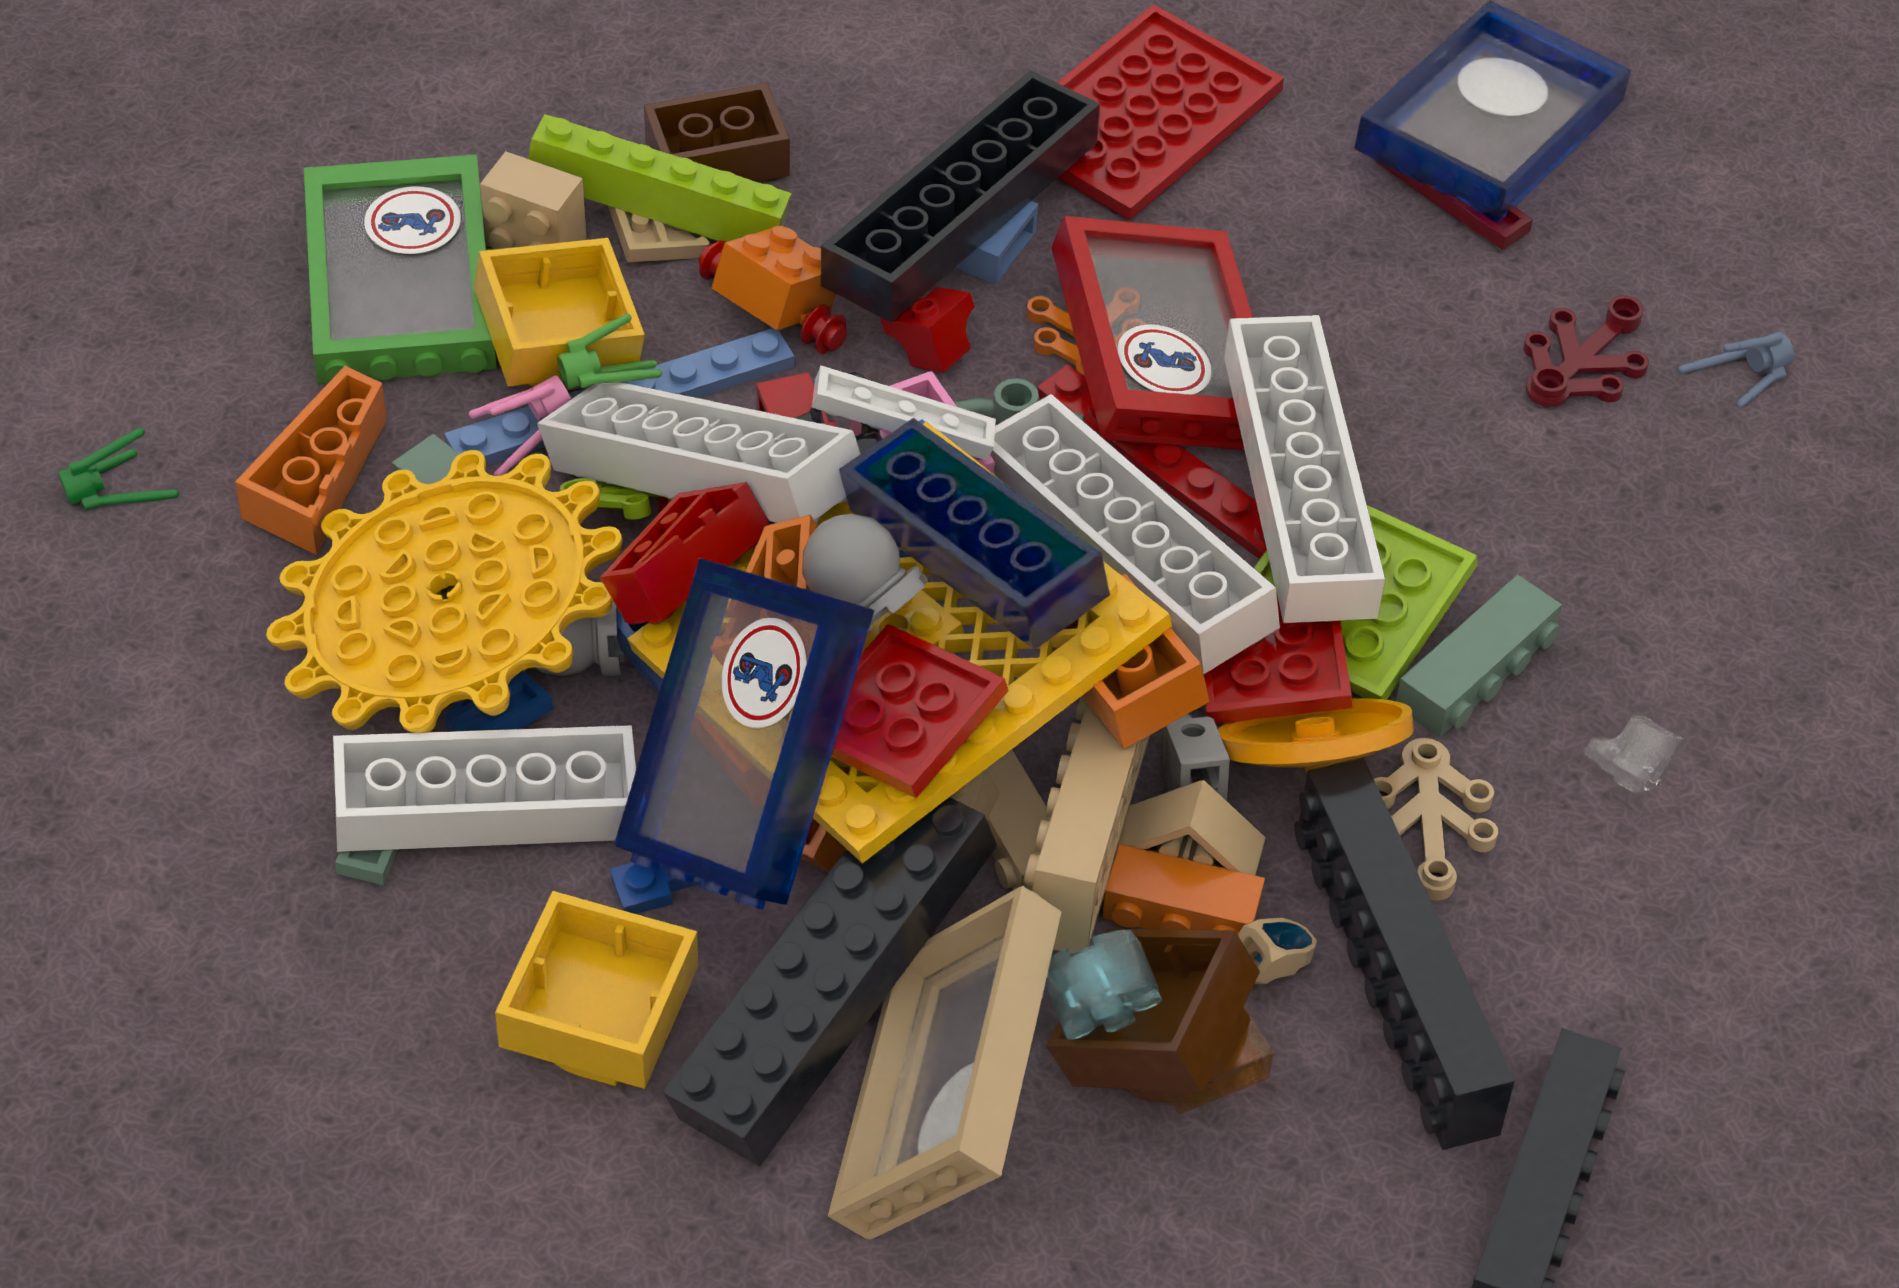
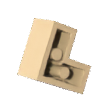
M1200 780L1130 805L1119 844L1256 875L1266 837L1206 781Z

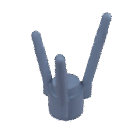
M1778 331L1765 337L1725 344L1723 350L1727 353L1681 365L1678 367V372L1684 374L1747 358V362L1752 370L1766 373L1767 375L1736 402L1738 408H1743L1774 381L1786 377L1784 367L1792 363L1794 350L1788 337Z

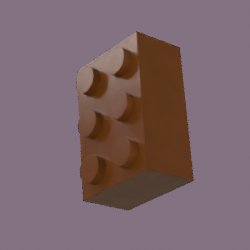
M767 82L644 104L645 142L652 149L680 158H688L693 162L721 171H728L755 182L790 176V138Z

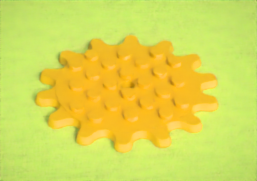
M468 450L462 452L453 460L447 476L436 483H421L416 479L412 471L409 470L392 472L382 483V490L384 492L382 504L370 513L357 514L347 509H337L330 512L321 523L323 533L332 540L330 551L318 560L291 563L280 574V582L285 589L293 594L305 596L303 605L296 612L275 620L270 624L266 633L268 641L280 650L307 649L308 651L306 658L287 674L284 683L287 690L299 699H309L328 689H341L340 698L332 709V716L336 723L347 730H355L362 727L375 713L387 707H399L401 709L400 723L410 733L431 732L436 725L441 711L449 704L460 700H472L476 707L487 715L495 716L501 714L508 708L510 700L508 684L515 675L525 669L534 667L543 668L553 673H560L568 669L573 661V647L566 638L561 636L562 632L570 623L578 619L602 617L612 609L613 599L602 582H593L587 579V576L598 565L619 556L622 551V535L615 527L585 529L580 526L583 520L599 506L600 490L597 484L592 481H581L559 492L547 491L544 487L551 476V463L547 456L543 454L529 455L523 458L509 473L493 476L486 473V459L482 452ZM448 586H455L447 593V599H443L442 595H440L441 590Z

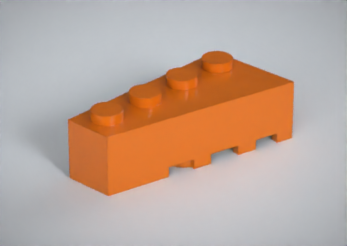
M344 366L235 481L241 519L317 555L327 537L321 528L322 520L330 512L342 508L387 421L382 383Z

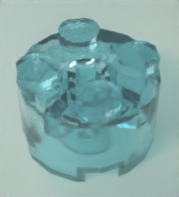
M1118 930L1092 937L1094 945L1086 947L1072 956L1069 949L1066 948L1051 957L1045 986L1068 1040L1085 1036L1095 1030V1027L1104 1025L1107 1032L1122 1029L1135 1022L1133 1012L1149 1009L1163 1001L1141 942L1138 941L1137 936H1134L1132 930Z

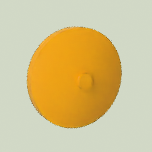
M1352 698L1353 708L1229 722L1219 727L1218 731L1229 759L1232 761L1266 767H1305V771L1308 772L1311 769L1362 758L1398 744L1413 734L1414 724L1412 709L1404 703L1384 699Z

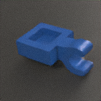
M694 851L681 852L671 858L664 866H661L658 856L655 855L610 868L611 880L622 910L634 914L672 905L671 892L702 884L698 872L700 865Z

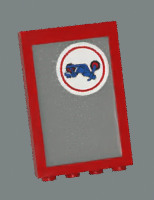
M1064 216L1051 249L1101 437L1105 440L1245 450L1224 357L1229 320L1253 318L1227 232Z

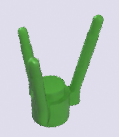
M624 314L582 338L567 342L568 352L557 355L560 376L567 390L580 386L583 388L594 384L645 380L662 376L660 369H653L657 366L655 360L601 367L596 351L586 350L585 347L629 323L632 319L630 314Z

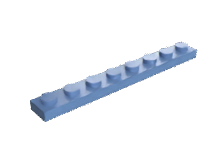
M771 328L659 364L653 369H660L662 371L660 378L624 381L622 383L699 398L795 367V356L780 331ZM583 388L569 393L571 399H573L575 396H577L587 388ZM527 406L444 433L445 443L459 454L468 450L482 452L486 459V466L507 460L539 430L537 423L542 419L538 420L530 407ZM542 440L530 452L545 448L544 441Z

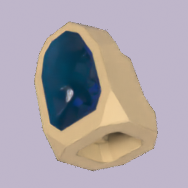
M1285 918L1258 919L1244 925L1238 934L1260 970L1255 984H1268L1276 978L1295 975L1299 968L1311 963L1317 942L1316 938L1305 926Z

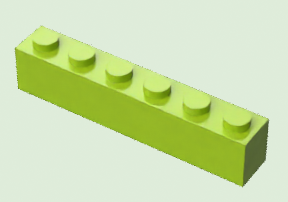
M544 114L531 139L528 159L583 178L584 198L717 241L725 240L728 242L748 234L773 228L774 226H784L792 193L777 189L772 185L761 184L734 175L728 171L708 167L693 162L688 158H680L652 149L647 145L630 142L612 136L609 133L596 131L571 123L566 119Z

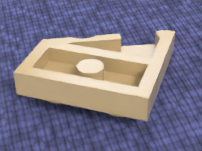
M608 206L627 262L698 258L704 248L710 244L709 240L704 236L696 239L686 230Z

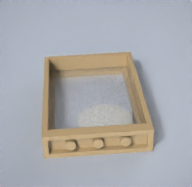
M1020 886L929 938L885 997L828 1217L863 1238L874 1239L1001 1177L1062 911L1042 899L1037 893L1028 890L1024 886Z

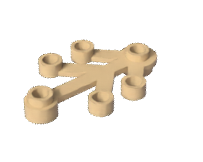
M1418 738L1410 741L1404 747L1401 757L1403 765L1388 778L1377 777L1374 778V781L1379 791L1388 794V796H1382L1387 809L1394 805L1396 795L1416 780L1418 781L1419 793L1391 817L1400 836L1421 819L1425 862L1419 866L1417 873L1430 900L1440 901L1451 896L1457 879L1454 867L1445 859L1442 821L1466 838L1468 845L1478 852H1488L1495 847L1498 828L1491 820L1484 818L1474 820L1439 793L1438 781L1463 798L1464 806L1475 813H1482L1490 809L1494 789L1485 780L1475 779L1470 781L1450 766V754L1443 744L1429 738ZM1421 756L1431 757V759H1426ZM1472 794H1481L1485 798H1475L1474 796H1472ZM1475 833H1485L1489 837L1481 838L1477 836ZM1431 873H1439L1443 875V877L1433 876Z

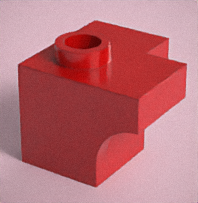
M936 287L925 298H919L892 323L883 318H880L884 333L894 337L903 346L912 367L945 372L971 349L966 334V324L975 306L970 292Z

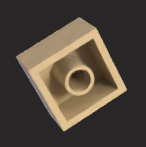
M505 151L480 183L485 244L494 250L587 239L583 178Z

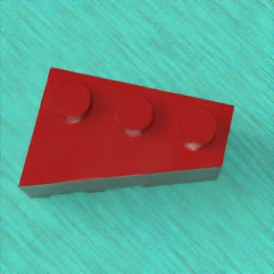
M746 482L678 493L602 574L600 579L628 625L650 622L653 625L659 624L670 618L676 608L758 543L764 527L771 524Z

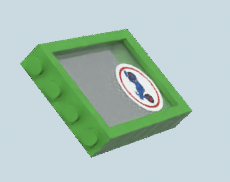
M477 155L304 168L312 342L317 384L329 383L344 366L377 380L417 375L430 377L441 373L465 371L477 373L482 370L497 369L495 348L474 290L479 251L486 250Z

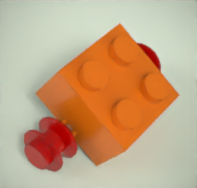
M774 226L773 228L748 234L728 242L719 240L714 244L706 246L700 254L699 273L704 279L714 277L711 289L778 331L800 323L802 326L801 341L805 344H811L816 341V350L820 354L838 349L845 341L847 336L846 318L841 314L831 317L836 294L821 286V248L812 247L797 237L796 232L784 226Z

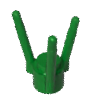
M137 428L84 459L68 464V468L58 471L70 505L82 502L85 511L102 505L177 498L179 491L176 489L97 496V491L105 489L100 473L136 457L138 453L135 449H130L104 461L101 460L144 436L145 430L143 428Z

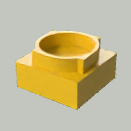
M609 238L479 251L474 290L507 386L524 384L536 386L555 375L562 381L557 355L568 352L567 342L582 338L624 314L631 315L632 319L629 323L585 348L587 351H596L601 367L640 361L645 334ZM580 386V387H576V388H572V389H568V390L582 389V388H581V386Z
M552 891L495 1011L499 1047L552 1062L567 1072L616 1086L617 1082H622L645 1089L699 967L697 931Z

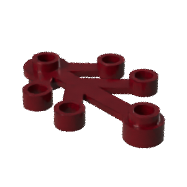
M1620 295L1611 299L1606 314V322L1580 346L1575 331L1577 319L1575 313L1567 308L1553 310L1548 326L1553 333L1557 334L1563 362L1558 367L1552 366L1549 356L1551 338L1546 333L1533 331L1526 335L1523 350L1527 356L1532 358L1535 370L1529 376L1526 384V393L1529 398L1535 403L1547 407L1559 406L1565 403L1569 396L1596 395L1604 402L1618 401L1622 396L1624 383L1618 376L1606 374L1599 379L1573 378L1578 373L1622 372L1625 376L1633 379L1641 378L1646 374L1649 359L1640 351H1628L1625 354L1598 355L1620 333H1630L1640 326L1644 311L1642 303L1628 295ZM1557 320H1564L1568 323H1560ZM1532 343L1541 344L1542 347H1536ZM1629 363H1637L1640 366H1632ZM1605 386L1613 387L1615 390H1608V389H1605L1604 387H1605Z

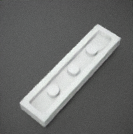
M820 366L815 378L812 408L822 410L832 416L845 417L868 424L875 429H884L897 434L923 419L970 456L988 461L994 448L996 419L828 367Z

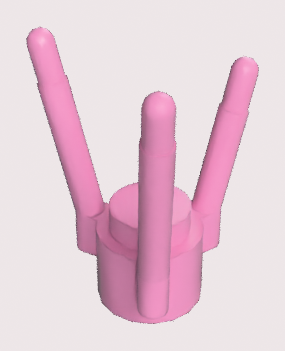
M555 375L528 390L473 409L469 412V417L475 419L490 413L498 415L528 403L534 416L540 420L570 401L571 397L562 381ZM537 430L494 472V476L506 474L543 440L540 430Z

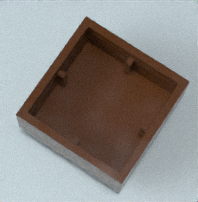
M1106 929L1046 1048L1073 1087L1126 1089L1133 1096L1146 1101L1189 1103L1193 1093L1203 1092L1206 1084L1223 1071L1235 1054L1251 1020L1243 1007L1260 970L1235 930Z

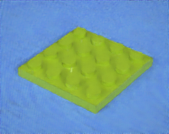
M1367 505L1385 577L1378 619L1341 620L1351 692L1367 699L1387 700L1399 683L1400 678L1403 677L1478 566L1476 554ZM1266 550L1254 569L1275 586Z

